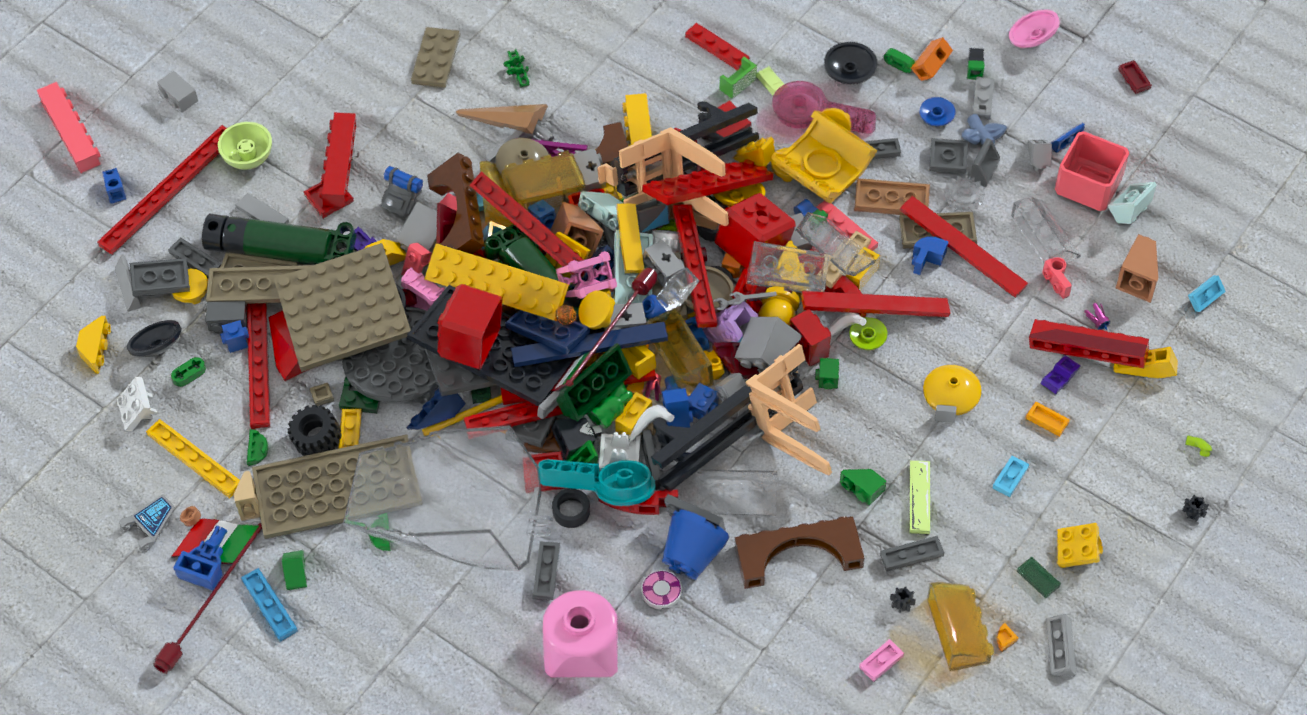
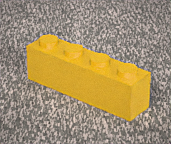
M647 94L625 95V102L622 103L623 113L627 114V116H624V125L628 127V130H625L626 141H630L628 146H631L636 141L652 137Z

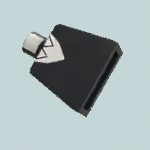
M582 417L578 422L571 418L557 419L552 428L565 461L588 440L594 446L595 438L601 437L602 434L601 427L599 425L590 427L585 417Z

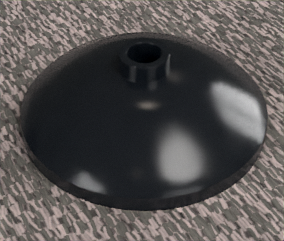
M842 42L834 45L827 51L824 58V67L827 74L837 82L859 84L869 80L874 75L877 69V58L874 52L864 44Z
M175 320L156 322L137 332L128 341L127 350L130 355L136 357L162 355L178 340L182 328Z

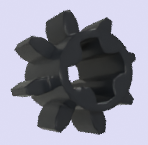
M1193 495L1191 499H1185L1182 512H1186L1187 519L1190 518L1198 521L1200 516L1206 517V510L1209 504H1205L1203 497L1200 498Z
M906 586L900 589L896 587L895 594L890 595V600L893 601L891 607L899 610V613L906 610L910 612V605L914 606L916 599L913 598L914 591L910 592Z

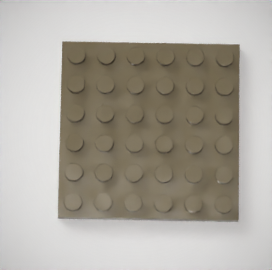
M382 243L274 278L302 372L405 338L411 331Z

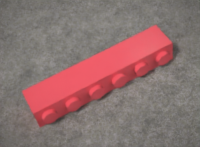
M57 82L38 89L37 93L40 101L79 172L83 173L99 166L98 158L101 155L97 147L93 148L94 142L91 136H86L87 130L83 123H79L80 117L77 111H72L74 107L70 99L66 100L67 94L64 88H60Z

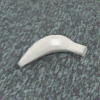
M847 312L842 314L828 327L831 337L851 325L859 324L864 326L866 319L858 313Z
M661 405L649 407L638 419L629 439L633 441L654 419L661 417L672 422L674 415Z

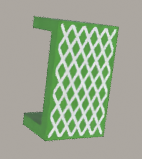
M743 57L741 59V68L729 78L724 75L720 76L719 90L733 99L756 80L757 65Z

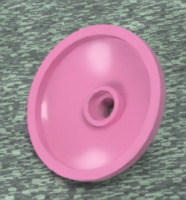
M1052 10L1031 12L1020 18L1012 26L1009 32V39L1016 47H1036L1048 41L1056 33L1060 25V19Z

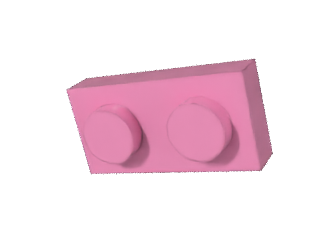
M889 639L860 663L859 668L874 682L903 658L904 652Z

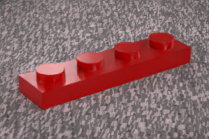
M697 22L685 32L686 38L736 70L741 68V59L743 57L750 60V56Z

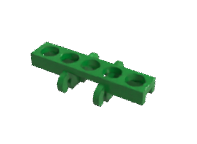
M514 49L513 52L507 51L510 60L503 63L504 67L508 69L506 71L507 75L516 74L520 87L529 86L530 81L526 74L529 71V67L526 66L524 70L521 63L525 60V57L522 55L520 59L517 49Z

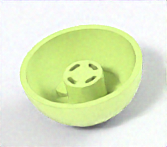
M241 122L230 126L221 134L218 141V150L222 158L232 167L242 170L253 169L263 164L272 149L270 132L267 128L255 122Z

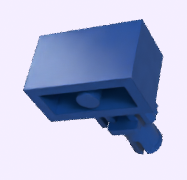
M668 376L664 380L666 389L662 391V400L666 410L674 415V420L672 422L667 421L668 426L689 428L690 422H693L692 411H689V407H692L691 396H687L685 388L678 387L675 377Z
M215 526L209 540L201 541L199 546L192 549L189 553L182 551L173 567L177 577L213 591L223 575L220 558L223 549L219 546L227 534V530L223 527Z

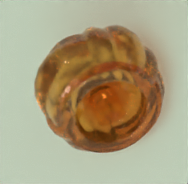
M559 306L555 312V317L562 325H570L576 319V311L572 306Z

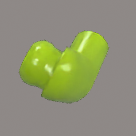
M1187 435L1185 445L1201 448L1199 453L1201 456H1210L1212 447L1204 439Z

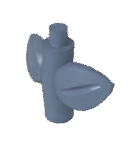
M973 114L967 119L971 129L964 130L961 137L975 145L979 142L983 145L986 138L991 139L993 144H995V140L1004 134L1007 126L996 123H989L983 126L979 116Z

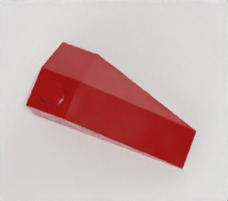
M282 310L268 318L276 368L283 380L287 381L303 372L300 369Z

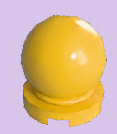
M774 286L767 288L765 293L776 292L777 295L761 300L762 306L758 316L778 317L790 326V319L796 316V311L799 307V296L794 291L792 293L784 291V287Z

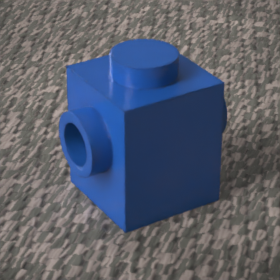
M240 320L222 325L224 333L220 334L223 345L227 344L230 353L248 348L246 338H249L247 328L242 327Z

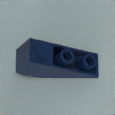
M438 388L433 398L427 401L422 406L423 409L411 418V423L406 428L408 430H419L453 418L466 403L458 393L441 396Z

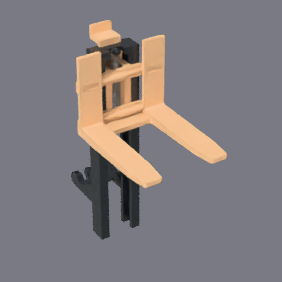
M701 101L697 103V108L701 112L707 113H700L698 115V124L679 132L670 127L661 131L660 134L645 140L641 139L634 142L633 145L619 150V157L614 158L615 167L604 164L597 168L598 181L600 184L607 182L612 186H616L617 192L625 197L638 192V194L623 200L624 204L637 205L655 199L642 192L643 184L664 180L665 178L678 177L684 171L698 165L721 177L725 176V163L718 157L743 147L752 141L759 140V133H752V128L748 127L723 137L717 134L716 131L758 114V107L746 103L725 112L710 103ZM703 138L711 140L712 143L702 147L694 142V140ZM704 196L683 201L684 204H692L694 210L723 226L729 225L728 213L708 197Z
M798 344L784 356L780 355L774 360L772 365L759 375L755 374L747 380L746 385L689 428L668 426L667 421L661 417L654 419L653 426L657 430L656 435L662 445L661 449L651 456L653 464H659L660 468L664 469L671 462H677L676 465L658 478L660 485L671 492L756 425L763 430L764 435L761 437L764 441L826 475L832 474L828 461L781 432L793 421L815 432L820 430L818 419L807 412L808 409L817 403L813 388L810 387L796 399L794 397L804 389L799 378L800 374L798 373V365L805 361L802 345ZM749 404L748 409L745 412H743L740 416H738L736 419L730 422L727 426H725L723 429H721L719 432L713 435L710 439H708L706 442H704L702 445L696 448L693 452H686L688 449H690L692 446L698 443L701 439H703L705 436H707L709 433L715 430L718 426H720L722 423H724L726 420L732 417L735 413H737L739 410H741L743 407ZM774 411L778 412L773 417H769Z

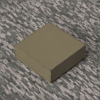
M328 382L310 388L315 405L320 406L334 401Z

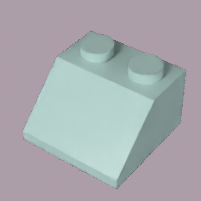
M1155 182L1129 184L1108 205L1118 224L1134 222L1136 217L1147 209V206L1154 197L1157 186Z

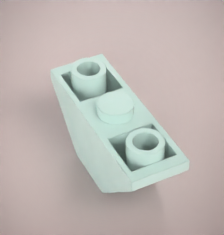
M581 192L578 206L613 231L619 230L616 206L617 204H623V202L609 193Z

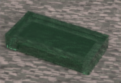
M1032 556L1017 568V572L1044 598L1049 597L1061 586V583Z

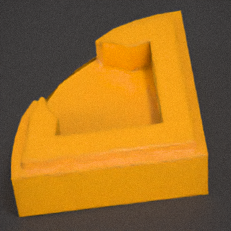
M1006 623L1000 627L997 635V644L1002 652L1018 641V636Z

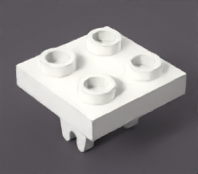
M135 377L117 399L125 431H133L142 419H153V414H157L156 409L150 408L149 399H152L153 396L151 393L146 392L142 377Z
M614 432V434H601L599 472L606 465L616 461L631 460L639 462L641 436L638 435L631 441L629 439L630 435H626L625 432L622 435H619L618 432Z

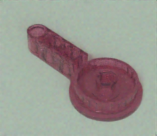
M793 81L786 83L777 89L772 98V107L775 114L788 127H809L814 119L811 117L814 110L822 112L824 109L837 108L849 114L851 131L870 134L876 129V114L874 111L828 101L823 91L810 82Z

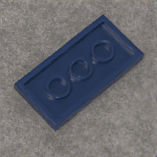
M519 310L505 322L507 329L564 354H568L590 333L588 326L562 315H559L558 321H554Z

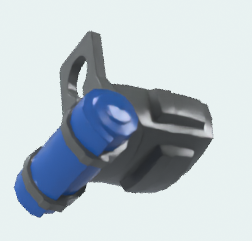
M388 166L384 172V179L389 181V185L382 197L381 206L393 213L408 217L416 204L414 201L416 193L422 192L423 180L415 175L405 173L397 167Z

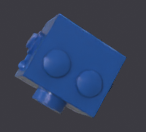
M545 200L529 206L528 211L551 230L556 218L555 209Z
M698 383L690 395L692 407H689V411H692V416L699 420L719 405L717 391L701 383Z

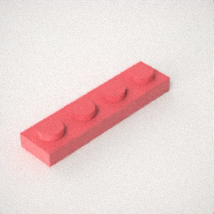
M824 200L816 206L820 211L824 210L828 214L827 226L837 234L843 231L847 239H849L855 231H858L872 240L871 244L867 247L868 249L873 251L878 247L876 240L832 203H827Z

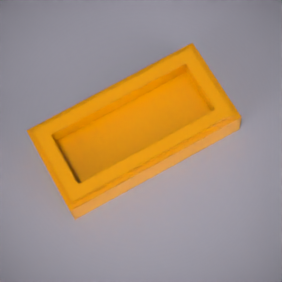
M1038 402L1033 404L1025 418L1059 437L1070 422V419Z

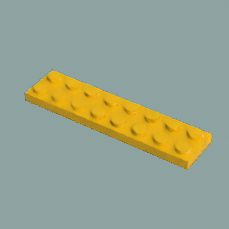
M437 243L435 244L424 278L437 284L451 285L455 288L458 285L466 284L502 296V304L554 321H558L569 284Z

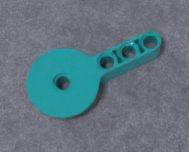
M551 459L542 460L538 463L540 484L552 487L591 490L596 492L602 501L612 505L630 506L639 504L649 499L655 492V480L651 476L649 468L637 461H616L606 465L600 472L599 464Z

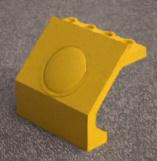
M814 110L811 115L814 119L806 132L786 151L774 152L771 158L776 161L774 163L776 167L831 204L864 173L878 150L823 112Z

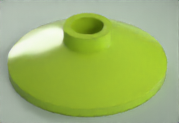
M865 317L866 324L864 326L859 324L851 325L849 330L850 340L860 349L874 350L881 347L887 340V328L878 319Z

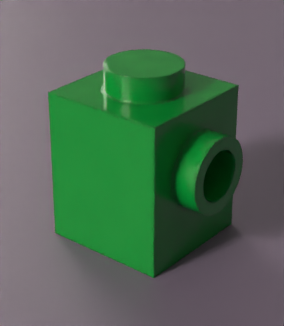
M820 358L819 369H815V380H819L818 388L838 389L839 359Z

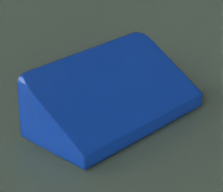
M1081 123L1050 142L1052 143V150L1057 153L1070 145L1077 133L1084 131L1085 124Z

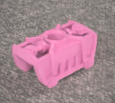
M601 252L597 257L580 262L573 260L567 266L556 269L558 281L569 285L571 282L577 284L573 290L567 291L565 297L582 299L590 292L605 288L612 290L617 287L616 278H612L609 260L611 259L608 252ZM604 262V265L599 270L593 268L595 264ZM570 271L574 273L571 275V278L563 277L561 274ZM582 271L588 273L587 281L581 279ZM598 274L607 275L608 277L607 280L598 281L594 278H597Z
M411 267L402 277L401 287L409 289L416 294L417 304L411 307L428 310L445 288H440L434 282L425 280L422 273L418 274Z

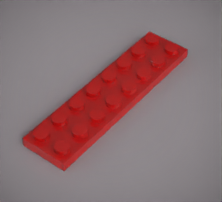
M746 159L743 162H733L730 165H726V175L722 177L706 169L700 172L694 171L691 174H681L678 177L665 178L664 180L643 184L642 192L666 205L770 181L773 180L774 173L767 170L766 167L754 165L753 161Z

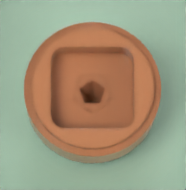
M195 506L187 507L180 515V520L185 526H193L201 518V512Z

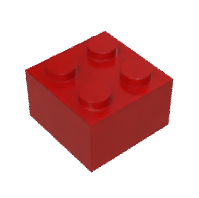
M808 309L791 318L790 327L802 335L795 346L798 344L802 345L806 363L811 367L819 363L820 358H828L831 347V332L827 327L824 328L819 317Z

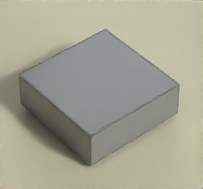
M937 405L935 421L954 423L956 407Z

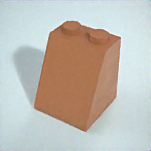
M562 202L550 230L555 235L560 231L591 250L587 259H590L595 253L604 232L580 206Z
M1138 234L1121 266L1116 289L1151 303L1158 282L1156 241Z

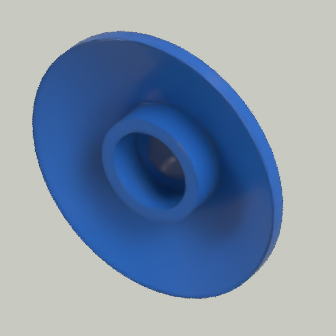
M941 97L929 98L920 106L921 118L933 126L947 125L955 117L954 105L949 100Z

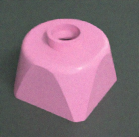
M576 590L564 593L550 603L543 616L545 673L550 677H612L618 671V615L604 597L595 592Z

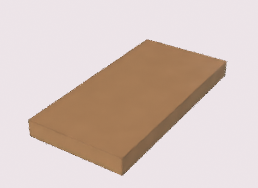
M858 178L854 211L905 215L900 211V207L911 196H914L929 207L930 184Z

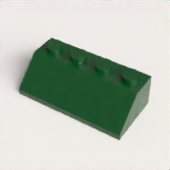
M618 343L576 377L571 387L566 386L560 391L556 401L564 416L578 422L633 374Z

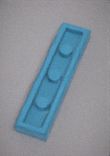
M259 568L241 577L243 584L280 642L298 632L294 622Z

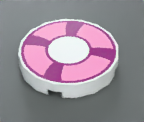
M657 570L647 575L642 582V597L650 607L655 609L670 608L678 603L682 595V584L674 573L667 570Z

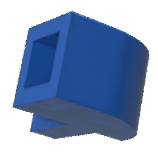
M924 237L918 240L913 249V273L921 275L926 262L941 266L947 253L949 241L937 237Z

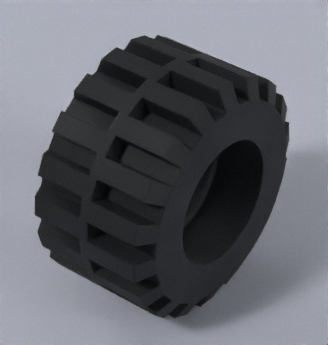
M312 405V407L305 406L304 410L299 409L297 411L298 414H294L291 417L293 420L289 421L288 425L290 428L287 429L289 438L302 456L335 450L334 446L339 445L338 439H341L342 436L340 433L341 427L328 408L325 409L322 405L319 407L317 405ZM322 427L316 435L307 436L314 428Z

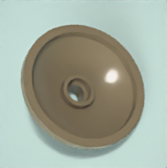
M515 138L505 142L499 148L496 155L498 173L504 180L516 186L526 187L538 184L547 176L550 170L551 161L548 151L539 142L529 138Z
M705 266L712 300L717 298H723L727 301L733 300L730 294L733 293L734 286L730 278L716 268ZM685 271L678 282V293L682 297V301L685 299L684 303L694 310L691 294L689 293L690 289L683 294L689 287ZM713 302L714 309L719 308V303Z

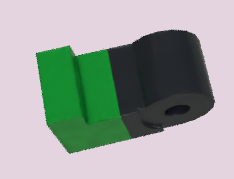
M969 48L967 79L976 80L977 77L983 78L985 68L984 48ZM971 70H977L980 73L974 75L971 73Z

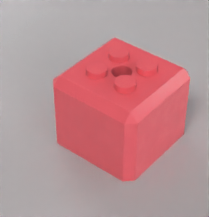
M1084 131L1077 133L1060 164L1055 185L1056 193L1095 210H1106L1123 179L1129 157L1128 149Z

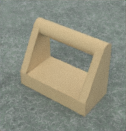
M249 471L243 473L234 493V500L241 521L260 517L256 489Z

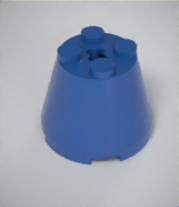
M680 509L679 513L674 511L670 521L662 562L670 566L669 570L677 574L683 572L690 579L697 580L724 548L730 536L720 526L714 528L713 524L698 514Z

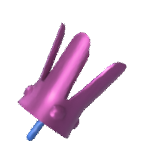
M1096 303L1093 304L1096 317L1088 310H1084L1086 316L1095 323V327L1098 330L1104 328L1108 330L1107 326L1111 321L1106 317L1101 303L1102 312Z
M656 374V380L646 381L642 394L646 388L645 397L648 399L651 390H654L655 400L659 401V393L661 394L660 382L662 379L659 374Z

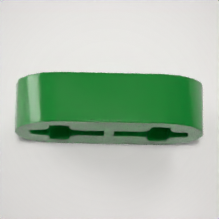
M889 48L883 55V59L888 65L904 73L912 72L911 67L915 63L912 57L893 48Z
M194 357L174 369L171 373L174 385L183 387L202 376L206 371L203 359Z

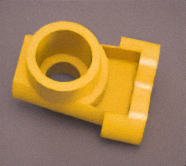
M714 350L711 352H700L699 358L701 363L707 367V376L713 380L720 379L724 374L721 359Z

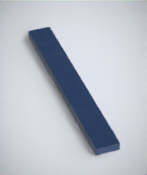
M659 322L612 330L594 353L606 352L616 343L623 349L668 341L665 323ZM604 332L587 335L568 354H564L541 343L513 347L511 351L514 367L583 356L593 349Z

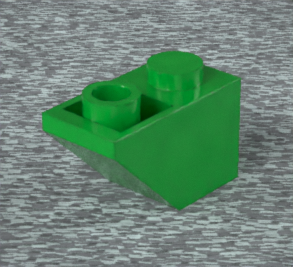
M872 469L841 471L840 483L843 488L853 492L861 502H865L869 506L886 489L887 481Z

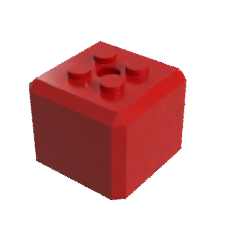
M757 193L725 208V211L728 213L729 225H719L715 244L743 267L756 271L779 259L785 245L792 238L796 222L764 195Z
M466 284L458 285L451 298L448 299L445 310L440 314L438 320L437 352L440 357L480 370L500 331L503 297Z

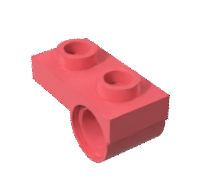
M419 243L410 244L401 275L404 276L411 267L418 274L422 273L423 267L429 264L432 253Z
M1059 257L1050 258L1044 262L1043 276L1046 280L1050 281L1055 292L1059 293L1064 299L1070 296L1072 287L1064 275L1066 262Z

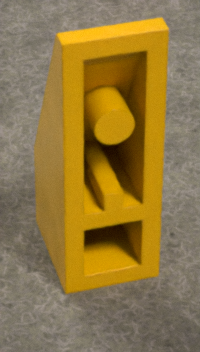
M1171 346L1149 350L1144 369L1114 363L1113 371L1115 373L1157 379L1177 376L1178 360Z

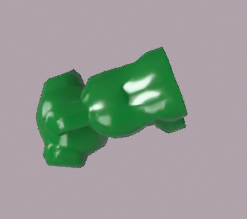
M622 382L586 415L594 425H601L606 429L615 418L624 412V407L633 398V394L625 388V384Z

